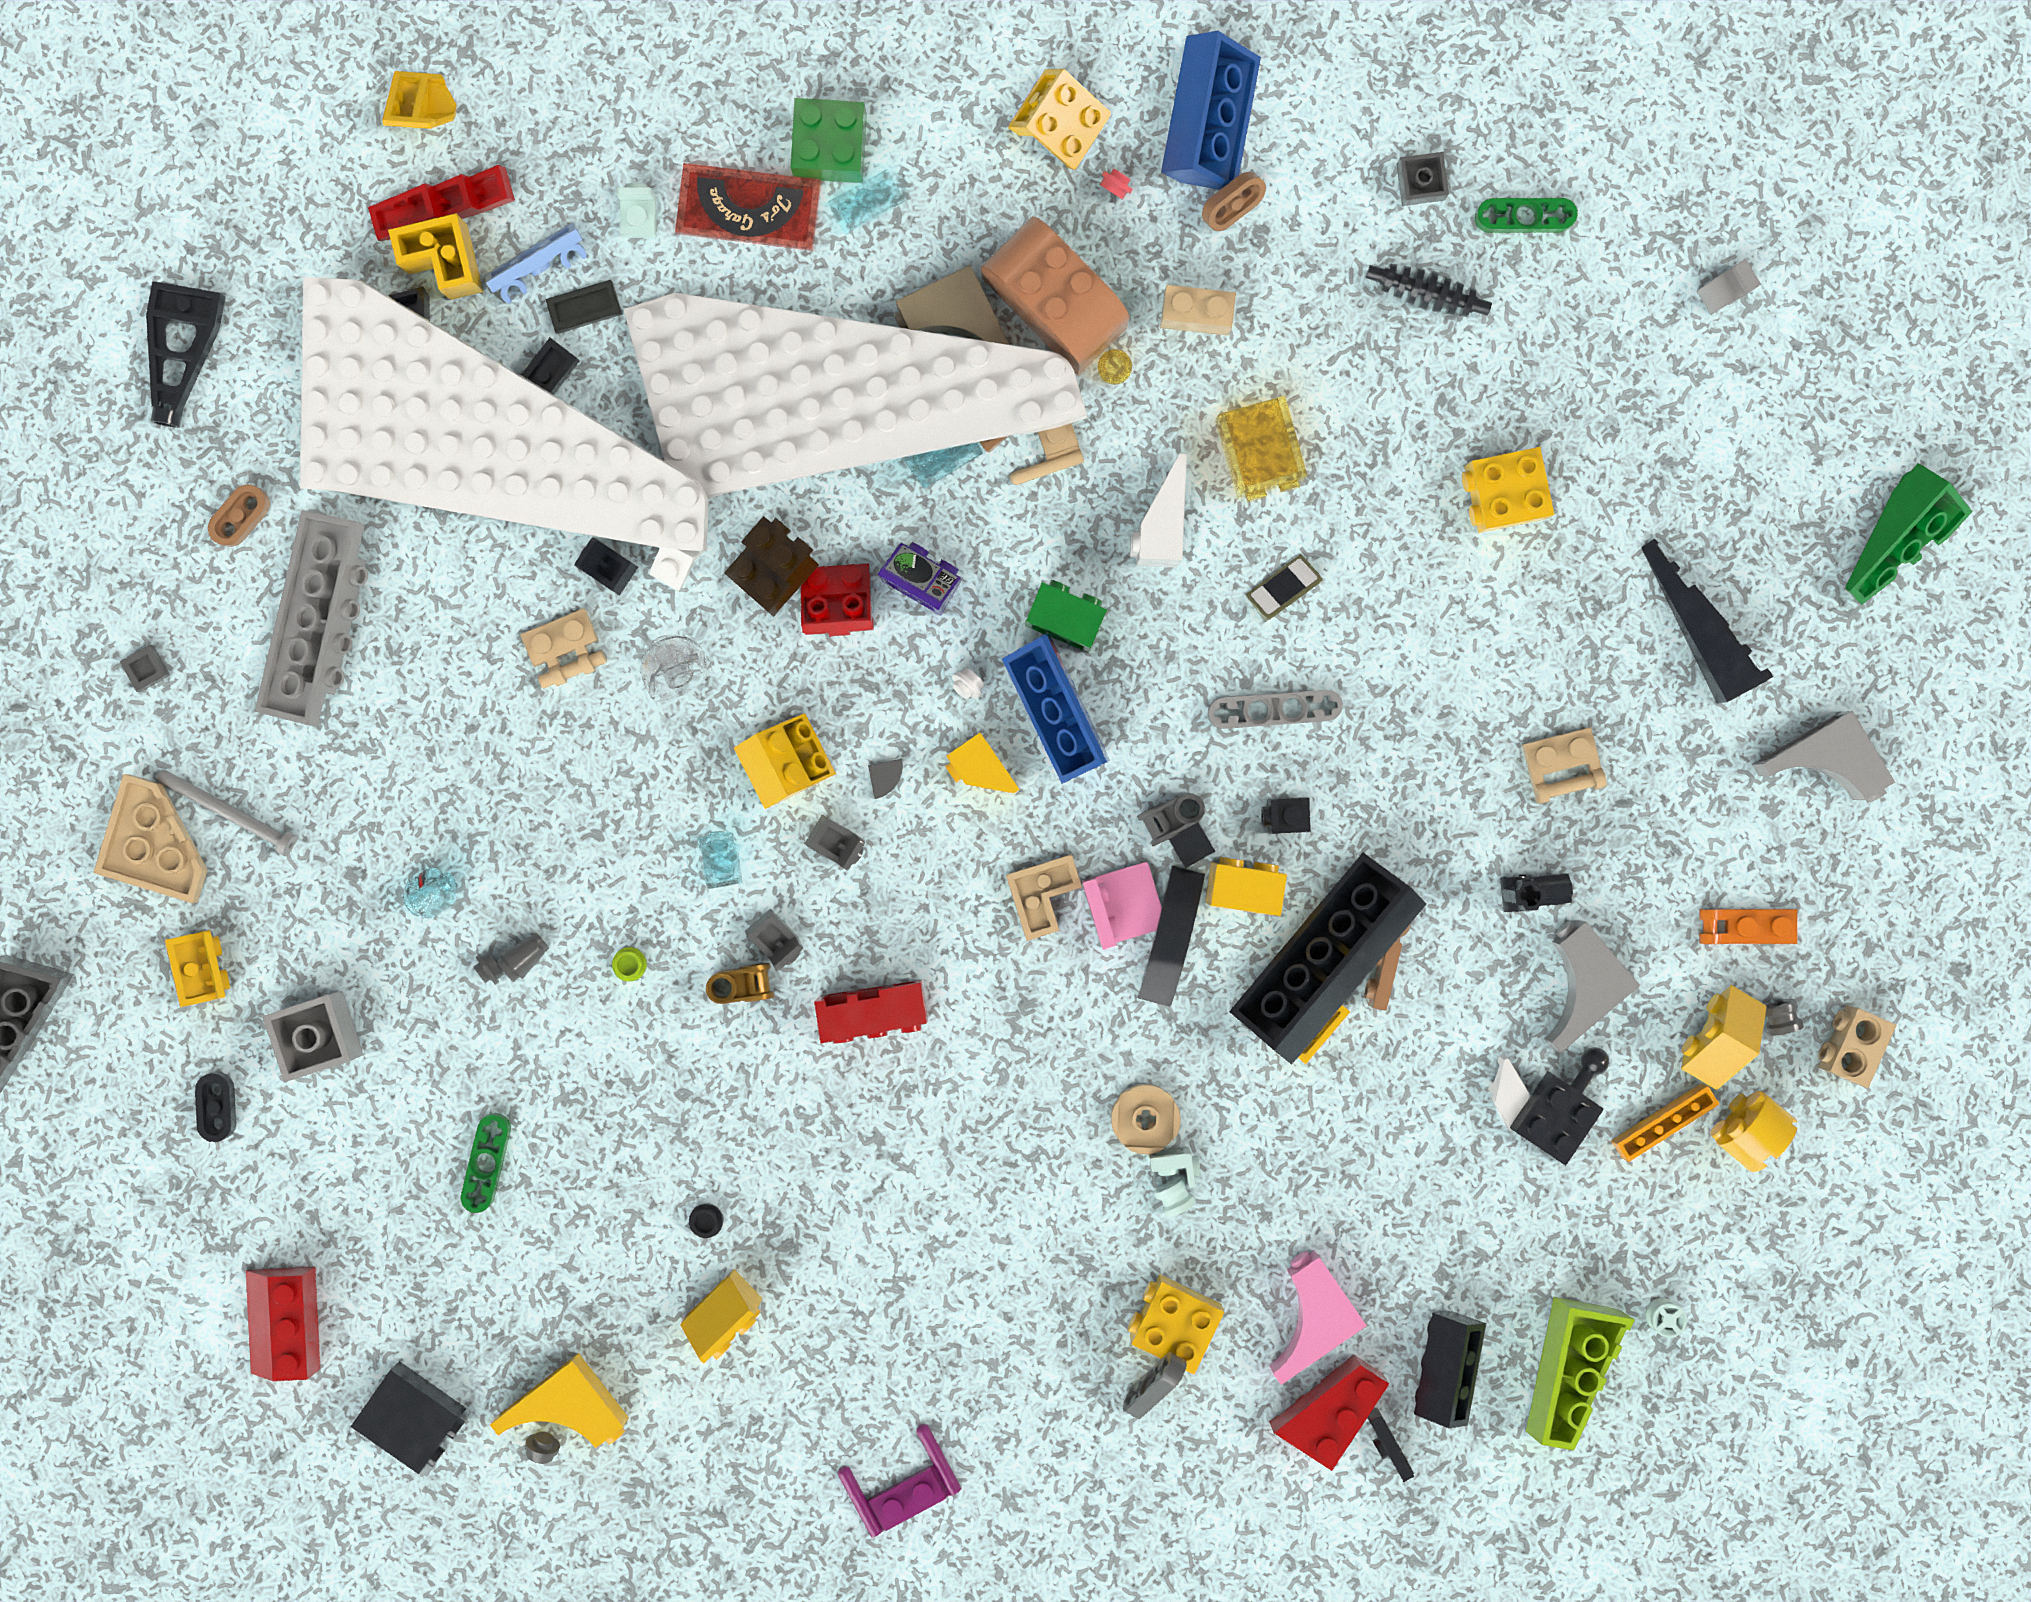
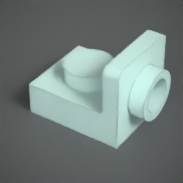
M637 182L628 183L626 187H618L617 196L620 199L621 237L656 238V195L652 188Z
M1189 1147L1162 1150L1154 1154H1148L1152 1172H1158L1160 1176L1175 1175L1179 1173V1169L1185 1168L1188 1187H1196L1195 1177L1201 1176L1198 1155L1192 1156Z

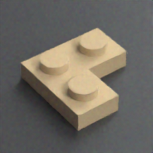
M1072 854L1006 874L1026 941L1060 931L1049 898L1082 888Z

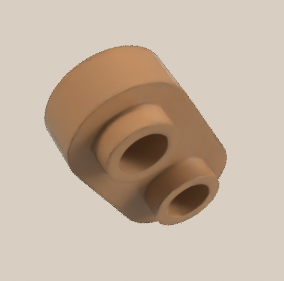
M1253 172L1240 174L1207 200L1202 209L1203 221L1214 231H1223L1229 228L1262 201L1266 192L1265 182Z
M253 485L238 487L211 517L208 523V533L211 539L217 544L226 547H234L241 544L268 513L270 500L267 493ZM255 497L257 506L250 510L247 502L250 498ZM232 523L235 531L232 535L227 536L225 527Z

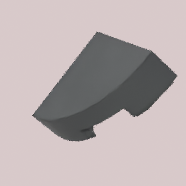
M902 759L868 765L874 799L886 796L896 787L903 771Z

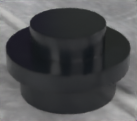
M710 1203L696 1206L689 1216V1227L700 1238L714 1237L723 1227L724 1217L721 1210Z

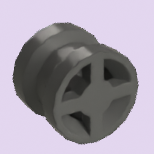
M1785 999L1766 1005L1765 1016L1769 1020V1025L1767 1026L1769 1035H1784L1804 1028L1802 1019L1797 1017L1796 1010L1798 1004L1796 999Z

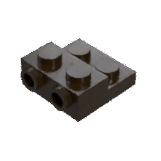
M763 516L741 541L746 548L724 574L774 617L819 564L810 556L814 550L801 538L797 537L792 541L787 536L791 530L775 517L770 522Z

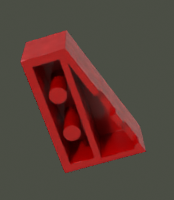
M922 980L820 995L814 1001L820 1044L833 1042V1044L853 1041L854 1037L867 1035L868 1039L887 1036V1031L901 1029V1033L917 1032L922 1030L921 1025L928 1022Z
M1353 1355L1323 1378L1308 1393L1299 1397L1289 1408L1271 1419L1269 1423L1274 1434L1333 1471L1389 1386V1382L1382 1372L1356 1355Z

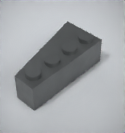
M10 955L0 956V1094L74 974Z

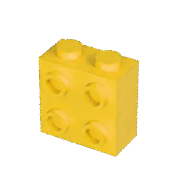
M1541 447L1474 460L1464 466L1465 472H1462V483L1465 492H1470L1472 505L1469 506V516L1472 525L1477 526L1478 534L1546 520L1555 515Z
M1159 1274L1156 1282L1150 1281L1145 1289L1142 1300L1146 1301L1141 1313L1135 1312L1128 1325L1127 1331L1131 1333V1345L1160 1359L1167 1353L1172 1352L1186 1360L1187 1366L1185 1371L1195 1375L1225 1313L1221 1303Z

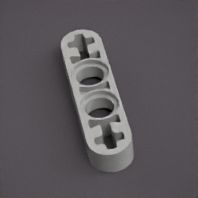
M1332 690L1223 697L1211 703L1207 715L1211 724L1220 729L1325 722L1334 720L1340 715L1343 702L1338 693ZM1311 696L1310 704L1323 702V696H1328L1329 701L1335 702L1336 707L1330 710L1329 716L1325 715L1322 709L1311 710L1313 717L1307 718L1309 706L1305 697ZM1289 698L1296 699L1301 704V713L1296 718H1289L1283 713V704ZM1243 701L1242 715L1244 723H1238L1239 715L1227 717V723H1221V718L1214 716V711L1220 709L1221 703L1226 704V708L1232 710L1239 709L1236 702ZM1254 701H1261L1267 707V715L1261 721H1255L1249 716L1248 707Z

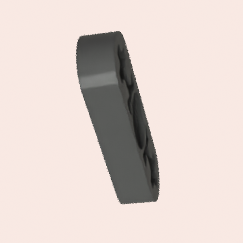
M1172 1352L1167 1353L1132 1386L1124 1400L1123 1411L1137 1419H1141L1179 1384L1185 1373L1187 1361Z

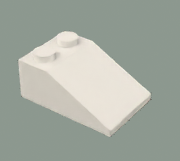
M1179 454L1138 531L1133 532L1131 536L1130 557H1136V566L1177 568L1182 561L1187 454Z

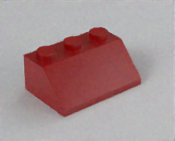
M315 1266L246 1270L251 1374L272 1382L308 1380L321 1369Z

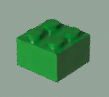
M794 98L790 165L794 179L863 183L867 112L864 102Z
M1051 580L1049 584L1042 582L1027 616L1025 627L1044 635L1048 634L1051 638L1089 653L1107 611L1106 608L1101 607L1103 601L1083 593L1082 598L1069 593V586L1055 580Z

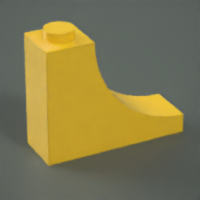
M578 1353L497 1415L490 1426L499 1436L506 1430L524 1423L539 1421L557 1423L577 1431L597 1448L605 1441L610 1445L625 1433L623 1427L629 1417Z

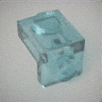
M715 831L707 836L699 837L698 846L703 856L705 883L708 889L743 883L738 845L732 833Z

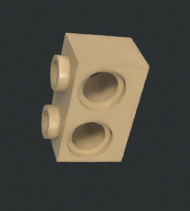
M1846 1005L1844 1010H1840L1834 1017L1832 1026L1835 1030L1830 1042L1826 1041L1819 1051L1818 1058L1821 1062L1818 1068L1856 1085L1869 1088L1897 1025L1860 1008ZM1863 1021L1865 1031L1860 1037H1857L1856 1026ZM1849 1052L1851 1062L1843 1069L1841 1064L1842 1058Z

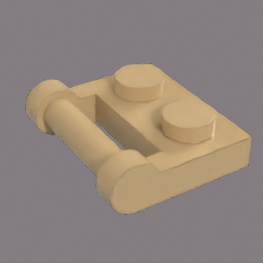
M1591 727L1522 744L1537 804L1549 802L1552 797L1591 787L1597 790L1607 786L1606 776L1601 768ZM1587 764L1589 774L1547 785L1544 782L1543 775Z

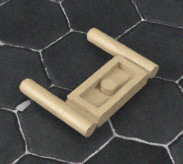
M1072 423L1037 432L1047 460L1012 472L1010 474L1012 484L1019 485L1084 463Z

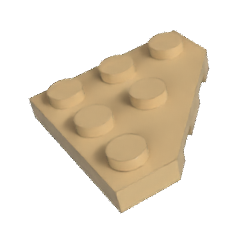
M123 774L93 873L186 902L198 903L208 869L164 786L161 783L138 776Z

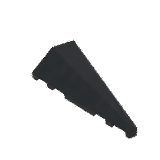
M1652 539L1641 547L1717 704L1729 702L1774 677L1768 668L1762 671L1757 668L1749 657L1752 650L1747 644L1741 645L1729 628L1730 624L1696 585L1688 587L1678 575L1680 571L1679 565L1675 561L1669 562L1658 546L1659 542L1656 539Z

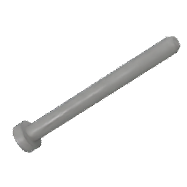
M160 771L156 776L159 783L276 845V852L283 856L291 853L298 840L296 834L290 831L283 834L168 771Z

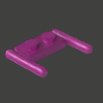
M927 1424L919 1425L916 1433L933 1465L924 1468L869 1499H866L850 1467L842 1466L837 1472L871 1538L944 1501L948 1496L955 1495L962 1489Z

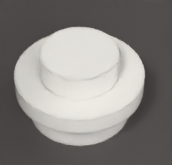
M963 668L961 672L956 671L952 675V679L955 682L953 688L960 696L965 699H969V697L978 699L981 696V689L984 687V683L973 671Z

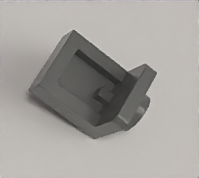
M821 815L804 844L848 871L852 864H856L861 858L865 840L844 826Z
M771 908L745 930L746 936L770 959L772 965L777 970H780L785 965L792 964L803 950L798 936Z

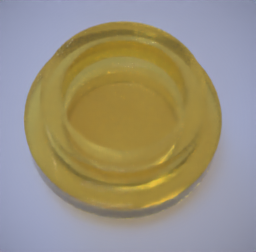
M1109 350L1098 361L1099 376L1108 384H1121L1131 374V359L1121 350Z

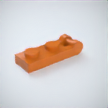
M1699 909V919L1703 920V933H1699V944H1797V909ZM1717 920H1725V933H1717Z

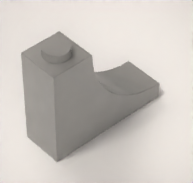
M1853 711L1837 713L1752 764L1759 777L1772 776L1777 772L1794 767L1819 771L1839 783L1852 800H1866L1867 803L1884 796L1887 793L1885 788L1895 783Z
M1569 920L1555 932L1558 937L1552 941L1565 965L1568 994L1561 1018L1544 1040L1553 1050L1560 1053L1640 986L1588 923L1580 920L1576 922Z

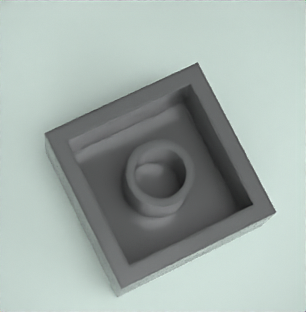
M1443 152L1400 157L1396 165L1402 206L1445 201L1449 195Z

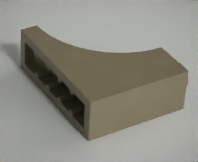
M971 265L896 301L899 312L893 315L899 328L929 333H953L974 340L1010 345Z

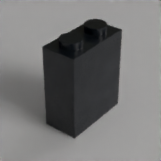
M399 1361L390 1369L350 1427L419 1475L427 1464L433 1468L445 1452V1449L441 1447L447 1436L453 1440L465 1423L460 1417L467 1408Z

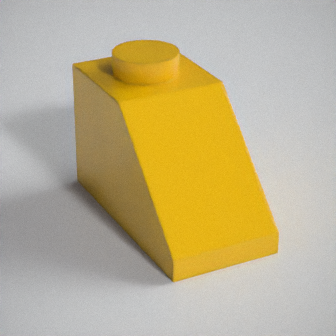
M978 733L946 755L950 763L945 765L956 783L962 779L965 785L1008 793H1016L1020 790L981 733Z

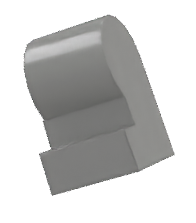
M1745 258L1696 292L1710 315L1762 284Z

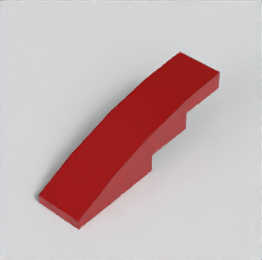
M496 165L470 177L460 174L434 186L424 183L369 206L368 210L377 240L386 241L390 240L388 231L390 229L452 214H457L461 219L513 202L515 198L506 167Z

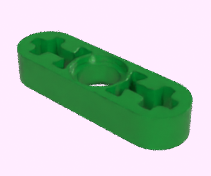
M1490 198L1481 203L1475 212L1474 218L1477 227L1486 233H1562L1567 231L1576 222L1578 210L1576 205L1567 198ZM1542 206L1546 207L1544 214H1553L1558 210V207H1561L1562 212L1568 214L1569 217L1562 224L1559 223L1557 217H1547L1544 220V224H1541L1543 218ZM1489 207L1493 208L1495 214H1505L1508 211L1507 207H1511L1509 213L1510 225L1506 224L1508 217H1499L1495 220L1494 224H1491L1489 218L1483 217V214L1489 210ZM1527 207L1533 211L1535 219L1532 224L1524 225L1518 221L1517 210L1519 208Z
M489 1114L477 1126L460 1196L463 1207L471 1213L485 1211L492 1205L495 1199L511 1133L510 1121L502 1114ZM494 1121L498 1122L497 1128L502 1129V1133L494 1137L492 1146H499V1151L490 1146L481 1147V1142L484 1144L489 1142L491 1132L486 1130V1126L491 1125ZM487 1153L494 1158L495 1168L493 1171L484 1172L479 1168L477 1160L480 1154ZM473 1176L481 1180L491 1179V1184L485 1182L482 1185L481 1195L485 1196L486 1200H482L478 1205L474 1204L475 1199L469 1196L470 1193L477 1190L480 1181L473 1180Z

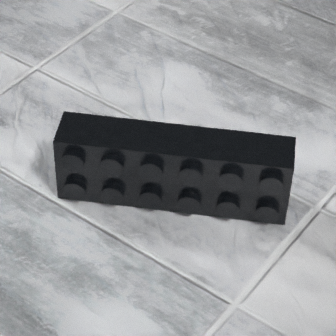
M1363 852L1229 1012L1292 1065L1427 903L1412 887Z

